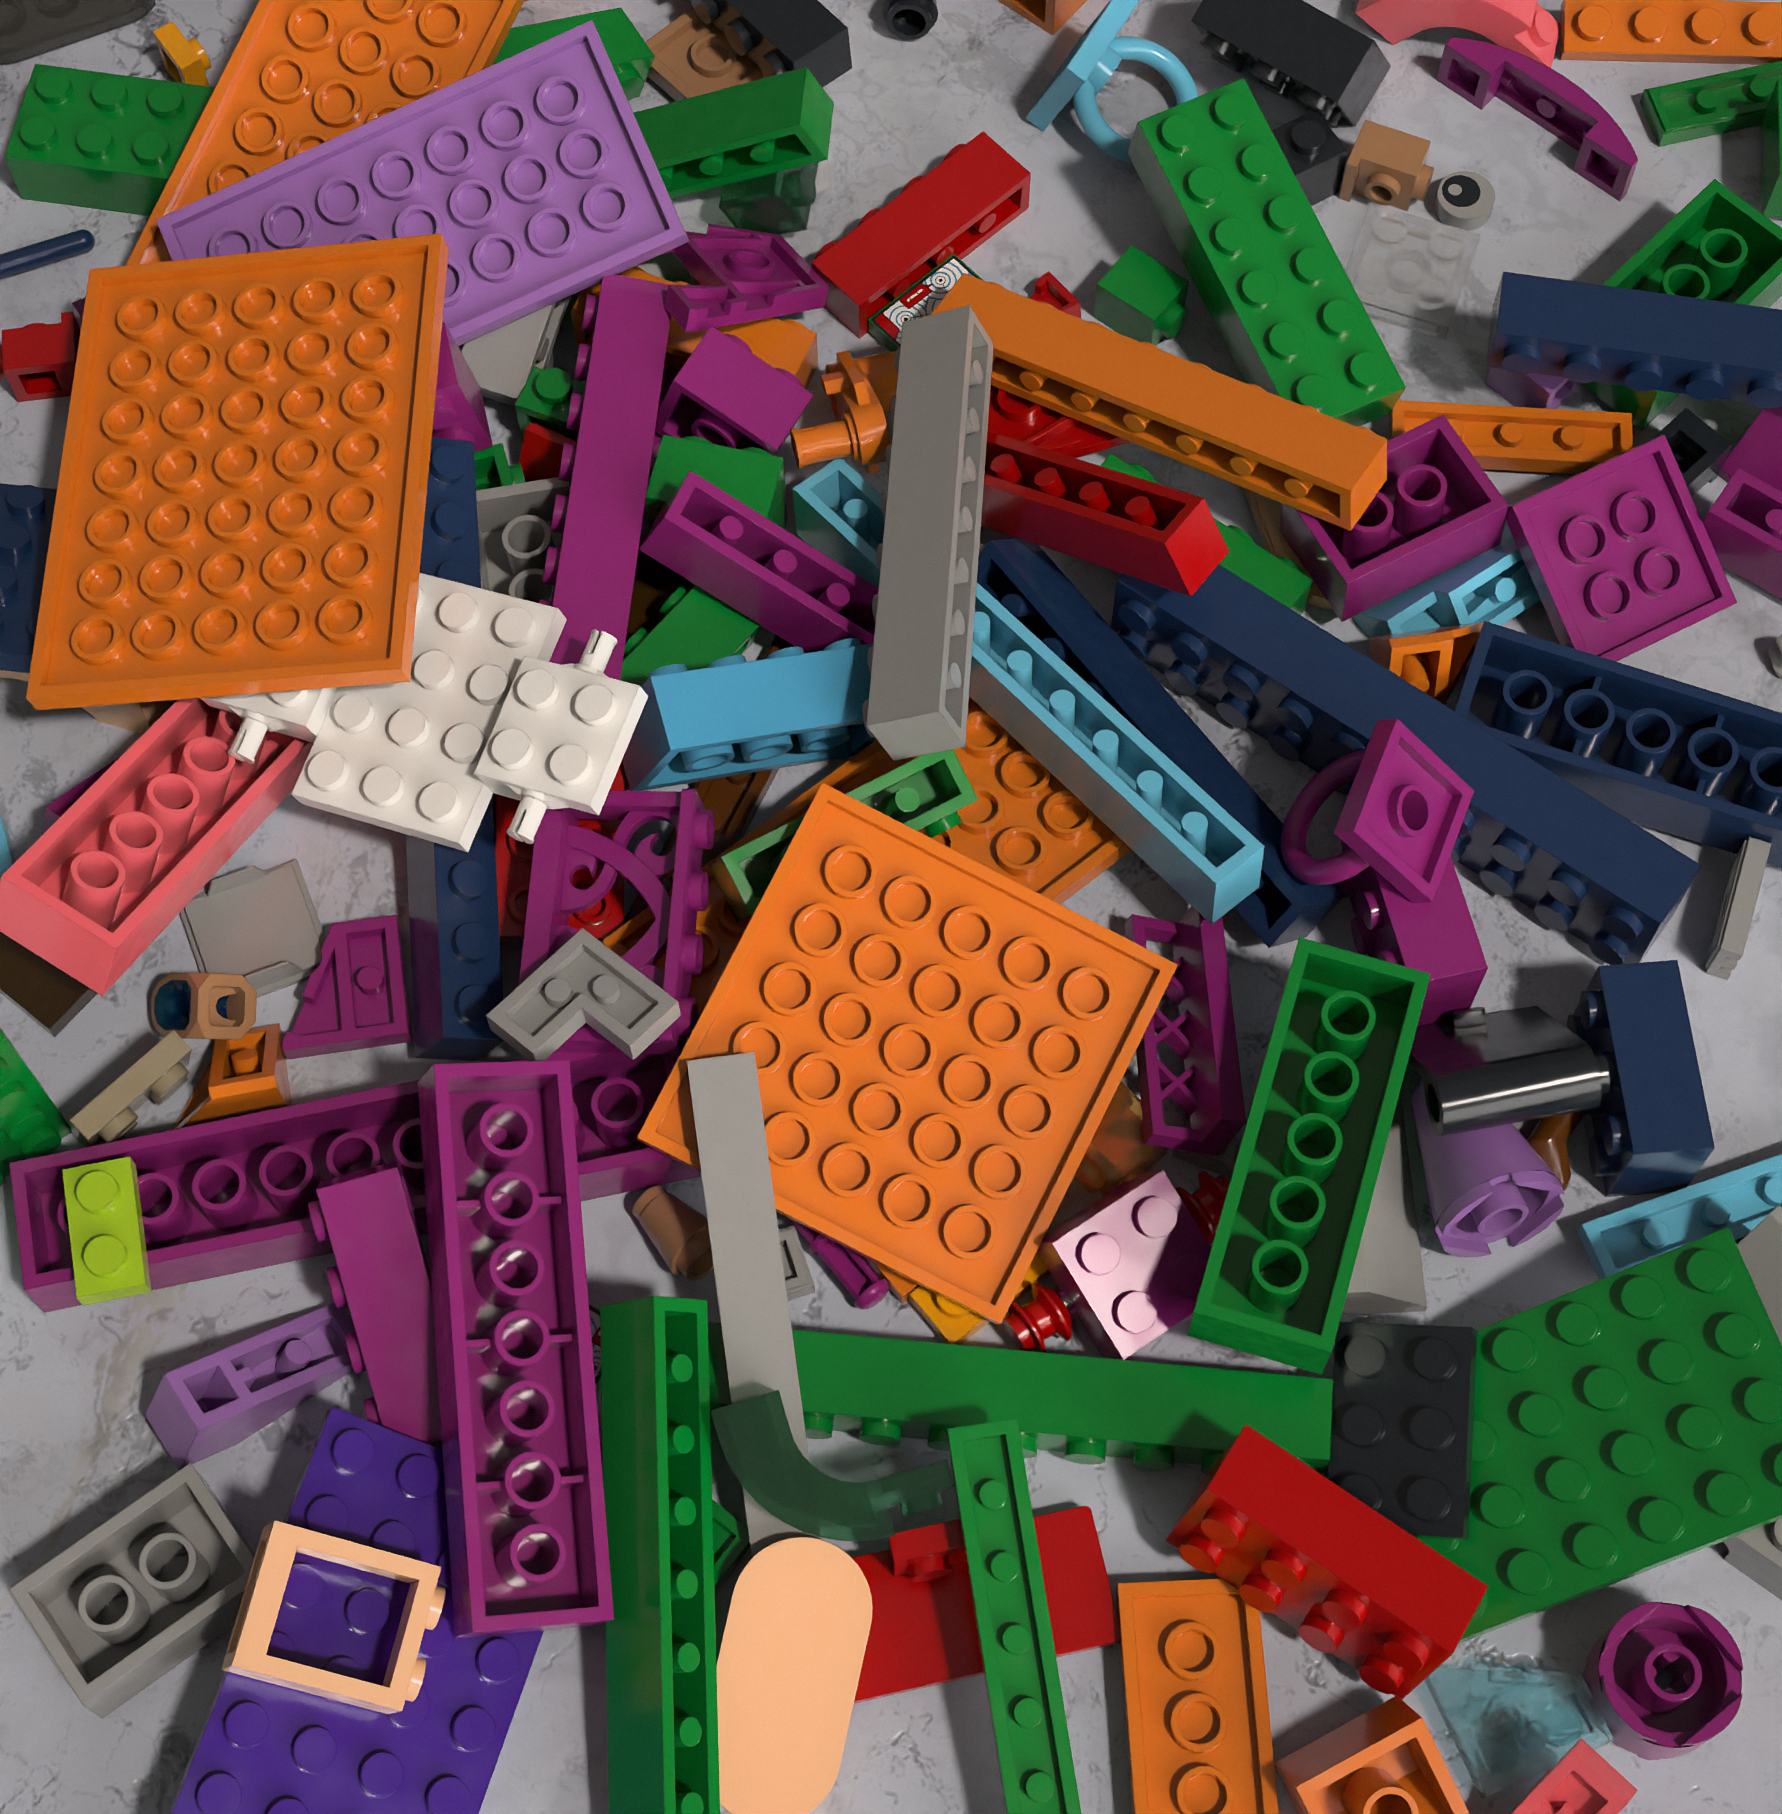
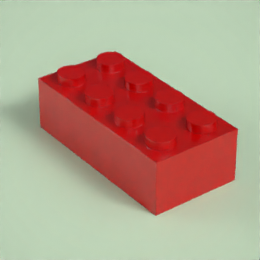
M1246 1424L1202 1478L1165 1539L1166 1542L1179 1550L1182 1558L1192 1567L1203 1572L1214 1573L1239 1590L1242 1599L1250 1606L1265 1613H1273L1297 1629L1300 1637L1309 1646L1320 1652L1334 1654L1356 1669L1361 1679L1371 1688L1385 1694L1397 1695L1401 1700L1454 1653L1489 1587Z

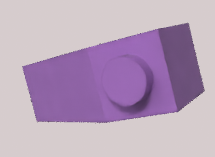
M334 1302L172 1370L163 1375L145 1416L177 1468L181 1470L189 1463L194 1464L239 1444L352 1372L354 1369L349 1357L345 1334L354 1332L355 1327L342 1307L337 1308Z

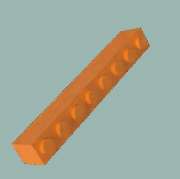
M963 273L930 314L933 315L968 305L971 306L994 343L991 374L992 386L1349 531L1353 529L1387 480V438L1375 434L1370 429L1351 425L1323 414L1312 406L1300 405L1269 393L1256 384L1244 383L1223 375L1202 363L1190 362L1160 350L1151 343L1139 342L1107 329L1100 323L1088 322L1056 309L1046 302H1037L1009 291L995 282H986Z

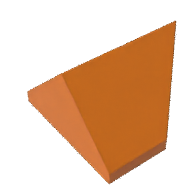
M1484 622L1369 637L1371 659L1445 705L1474 651Z
M280 1023L250 1028L241 1040L215 1039L212 1059L172 1130L292 1106Z

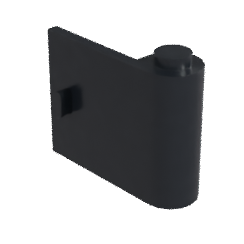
M1537 1005L1485 1014V1007H1474L1454 1011V1020L1417 1026L1408 1063L1422 1075L1429 1118L1438 1136L1595 1109L1601 1104L1602 1094L1608 1093L1610 1090V1074L1604 1056L1601 1053L1594 1054L1591 1047L1584 1040Z

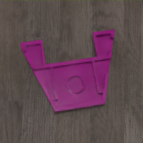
M708 223L706 234L685 231L689 242L665 252L673 253L689 270L690 277L701 284L668 285L664 308L685 332L709 329L711 326L717 328L824 308L829 285L781 235Z

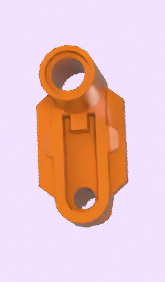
M847 350L836 353V363L826 365L825 375L820 376L821 385L826 395H829L836 421L790 430L793 453L799 469L805 468L807 465L851 457L853 462L857 461L861 467L864 466L867 474L879 472V463L886 461V448L890 444L884 414L891 413L890 401L893 396H896L898 379L894 361L896 350L853 359Z

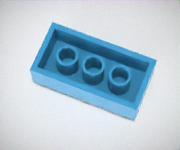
M849 638L834 642L825 647L824 651L804 653L802 647H788L771 653L764 660L746 662L743 655H733L710 663L708 668L687 671L684 664H671L653 670L649 673V678L641 686L648 695V699L622 759L630 790L643 791L855 756L877 740L868 734L862 715L863 703L869 699L871 680L867 653L868 649L874 646V643L861 645L860 639Z

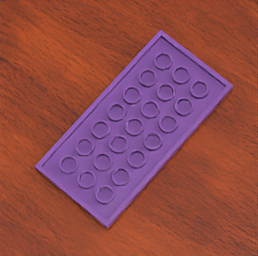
M592 20L156 219L173 261L442 233L449 247L442 323L445 322L457 346L602 281L604 276L610 274L617 275L689 242Z

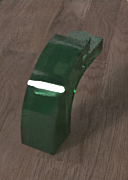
M779 1390L710 1410L724 1456L743 1488L770 1514L805 1533L839 1541H868L895 1536L887 1507L899 1504L903 1516L922 1512L943 1505L940 1491L955 1487L947 1459H940L864 1482H847L824 1474L815 1468L798 1449L789 1427Z

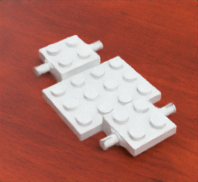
M419 573L410 682L205 697L201 699L211 707L236 713L243 719L233 744L227 752L242 762L254 763V758L266 731H275L314 742L291 793L301 804L469 852L493 793L520 801L506 833L518 841L523 842L524 840L527 844H533L546 809L573 808L599 816L648 699V695L639 685L609 678L604 674L614 646L618 642L614 636L604 631L600 633L596 629L591 630L590 638L579 664L560 665L549 662L567 621L558 608Z

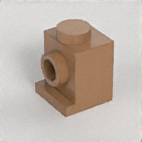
M1365 120L1346 163L1339 199L1350 202L1354 193L1369 198L1376 204L1390 205L1408 211L1413 198L1420 201L1424 200L1434 173V167L1425 165L1431 141Z

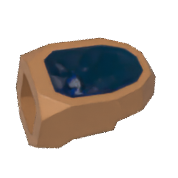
M170 973L157 983L152 993L151 1018L155 1029L163 1037L174 1030L183 1039L241 1040L256 1022L257 991L241 974Z

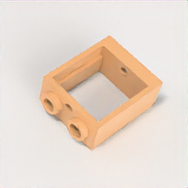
M274 1520L263 1527L221 1670L385 1714L400 1712L403 1710L405 1700L414 1702L424 1678L426 1659L417 1657L424 1630H433L443 1608L445 1588L437 1586L441 1567ZM296 1552L410 1583L382 1686L266 1655Z

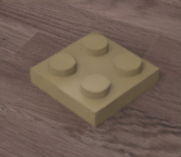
M172 1030L70 1119L71 1133L84 1147L95 1146L100 1142L105 1144L122 1140L138 1124L136 1121L138 1115L135 1113L137 1109L150 1098L158 1106L161 1105L187 1082L188 1078L186 1076L189 1074L186 1066L189 1065L192 1049Z

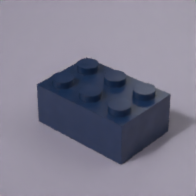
M1678 960L1598 966L1587 989L1581 991L1577 1008L1567 1019V1028L1584 1040L1591 1047L1594 1054L1601 1053L1604 1056L1610 1074V1090L1608 1093L1602 1094L1600 1106L1595 1109L1582 1111L1584 1115L1591 1114L1595 1137H1591L1589 1142V1158L1592 1172L1596 1177H1603L1606 1197L1666 1193L1686 1188L1713 1152L1715 1146Z

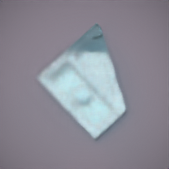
M1441 1664L1424 1680L1482 1800L1545 1773L1550 1768L1552 1769L1580 1738L1594 1750L1614 1740L1605 1721L1597 1710L1592 1694L1581 1673L1546 1671L1543 1674L1524 1673L1520 1669L1491 1667L1489 1670L1448 1668V1664Z

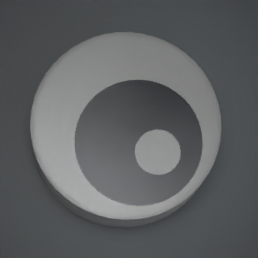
M1469 171L1452 173L1445 177L1438 187L1434 203L1436 215L1445 225L1455 230L1470 231L1483 226L1490 218L1495 202V192L1490 182L1477 173Z

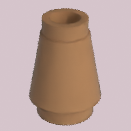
M660 1185L653 1186L645 1191L634 1204L632 1212L640 1221V1224L674 1275H684L690 1281H697L712 1272L714 1266L707 1217L673 1194L668 1193Z

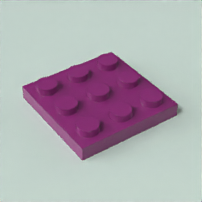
M1665 434L1508 506L1506 522L1561 645L1617 662L1737 603Z

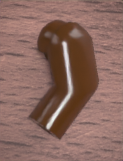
M1582 1111L1541 1118L1527 1138L1528 1143L1559 1178L1564 1191L1567 1189L1571 1178L1566 1141L1583 1117Z

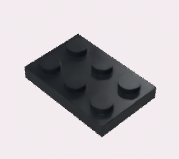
M1339 1322L1334 1349L1331 1443L1327 1479L1414 1537L1468 1540L1477 1330L1473 1327Z

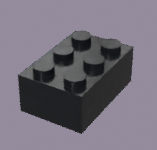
M1203 0L1191 20L1203 35L1200 44L1213 52L1211 56L1215 60L1238 73L1241 72L1244 65L1248 66V71L1260 79L1258 82L1260 85L1288 100L1292 92L1296 93L1297 98L1308 105L1306 108L1308 112L1317 109L1326 123L1334 127L1340 119L1354 127L1357 125L1391 68L1375 40L1303 0Z

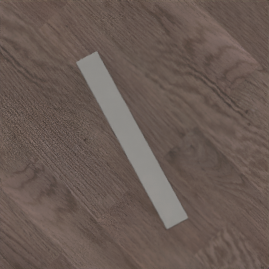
M755 1052L689 1060L687 1061L751 1556L753 1558L765 1547L786 1538L795 1536L820 1538Z

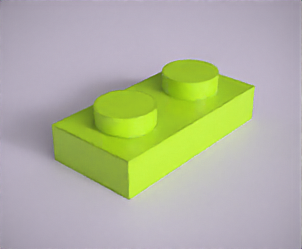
M129 1156L63 1169L76 1296L79 1302L86 1306L151 1293L137 1170L134 1161Z

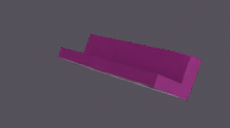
M1193 906L1188 909L1179 923L1131 914L1124 924L1125 938L1146 949V939L1171 943L1173 961L1178 964L1174 972L1175 977L1172 976L1165 993L1178 1005L1179 1017L1171 1022L1157 1008L1136 1049L1145 1144L1218 1156L1246 1124L1223 919L1220 917L1211 924ZM1164 1041L1184 1060L1185 1072L1178 1078L1157 1058V1047ZM1171 1097L1190 1116L1191 1129L1164 1125L1162 1103Z

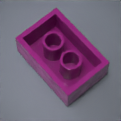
M1440 415L1387 441V480L1351 531L1283 503L1279 531L1341 622L1500 545L1509 505L1445 416Z
M1341 840L1342 853L1350 847ZM1451 855L1433 902L1412 903L1371 866L1350 879L1336 883L1345 894L1343 898L1350 897L1356 917L1351 920L1353 941L1359 954H1368L1369 957L1431 974L1417 1026L1453 1020L1454 1011L1471 1007L1488 967Z

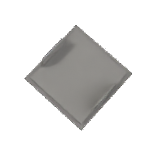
M297 859L266 870L253 865L211 880L208 891L195 895L180 912L200 973L241 974L257 991V998L308 980L311 973L319 967L322 961L321 949L326 938ZM227 1001L216 1008L217 1012L227 1009Z

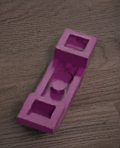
M1452 37L1445 44L1436 79L1438 82L1481 110L1494 97H1497L1579 151L1574 172L1619 202L1624 198L1631 183L1638 158L1622 129L1596 100L1562 74L1513 50L1491 43Z

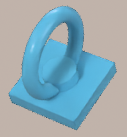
M1110 0L1080 36L1025 118L1044 131L1073 97L1074 109L1080 125L1094 144L1109 156L1124 163L1132 164L1127 154L1131 140L1121 136L1107 124L1098 109L1095 97L1113 74L1121 60H1136L1156 69L1172 87L1177 105L1194 99L1199 94L1193 78L1186 67L1169 50L1155 42L1139 37H1116L1140 0Z

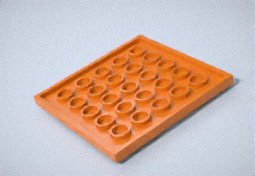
M822 783L638 1134L637 1140L701 1172L687 1061L755 1052L776 1211L973 1313L1000 1325L1178 964Z

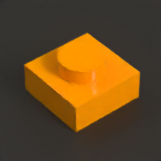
M173 21L154 30L153 34L164 67L173 80L178 83L209 86L205 71L211 69V63L199 41L195 37L186 40Z

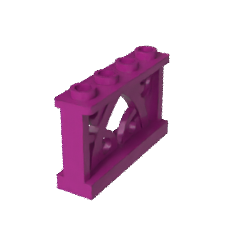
M682 789V791L609 790L599 816L573 808L546 809L534 839L519 985L579 931L568 926L569 914L587 910L601 901L610 891L619 874L640 893L656 918L642 938L621 958L676 999L681 1016L641 1054H663L670 1057H679L686 1044V1037H690L698 1021L697 1001L695 997H690L692 974H700L703 966V939L701 934L695 933L697 911H706L708 906L709 879L707 872H701L703 849H712L715 824L712 810L705 809L696 789ZM579 819L622 820L613 840L596 832L578 827ZM651 820L666 821L676 829V844L668 855L657 856L653 853V845L660 838L657 833L641 840L637 845L635 854L627 850L628 843L634 832ZM598 862L604 865L597 881L590 888L580 890L573 887V875L576 871L587 869L594 878ZM673 875L672 897H670L659 879ZM666 952L664 972L653 965ZM589 1025L580 1027L555 1051L624 1053Z

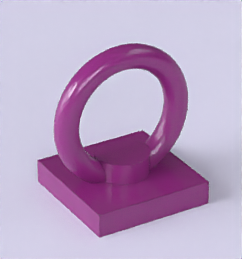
M1399 719L1378 720L1366 750L1349 753L1328 764L1297 795L1286 815L1281 831L1280 843L1283 861L1296 878L1314 885L1342 882L1371 866L1412 903L1433 902L1474 790ZM1354 780L1333 832L1350 848L1334 857L1326 859L1313 858L1307 851L1306 839L1315 814L1337 789Z

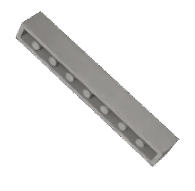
M970 305L903 322L900 349L895 351L894 356L898 379L896 396H893L890 401V412L894 424L892 444H889L886 448V462L889 470L888 490L881 499L885 524L883 543H880L877 547V562L880 570L879 591L872 600V612L876 623L874 646H871L867 653L871 680L869 699L864 701L862 708L863 721L868 734L879 741L893 760L965 747L994 346V343Z

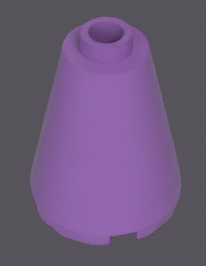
M1423 1079L1421 1080L1419 1088L1412 1096V1105L1435 1234L1440 1240L1444 1251L1457 1257H1482L1492 1254L1488 1243L1508 1237L1512 1247H1515L1546 1229L1561 1214L1564 1203L1560 1194L1565 1193L1559 1178L1513 1124L1438 1136L1429 1118Z

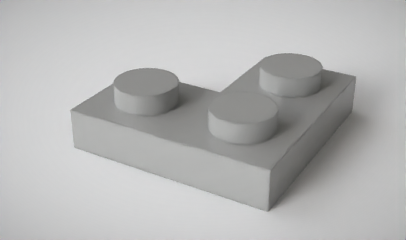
M582 928L491 1010L486 1017L490 1030L529 1061H545L585 1023L634 1060L681 1016L676 999Z

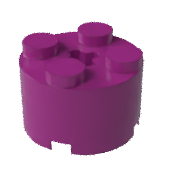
M1649 1602L1630 1610L1599 1638L1589 1654L1581 1681L1589 1709L1602 1731L1616 1744L1640 1758L1659 1760L1679 1757L1697 1749L1722 1732L1731 1723L1740 1708L1743 1695L1741 1694V1671L1743 1670L1741 1653L1733 1637L1711 1614L1690 1605L1682 1606L1672 1603ZM1663 1670L1667 1671L1674 1680L1664 1690L1660 1689L1654 1681L1655 1676Z

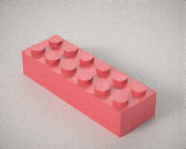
M201 698L177 700L1 876L0 932L103 996L294 789L314 742L275 731H266L254 758V763L242 762L227 753L242 724V718L236 713L211 707Z

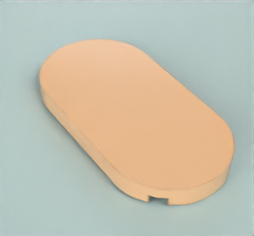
M795 1536L773 1543L757 1553L748 1562L735 1584L716 1666L720 1805L731 1814H808L825 1799L837 1778L871 1627L873 1605L870 1588L862 1570L842 1548L827 1540L810 1536Z

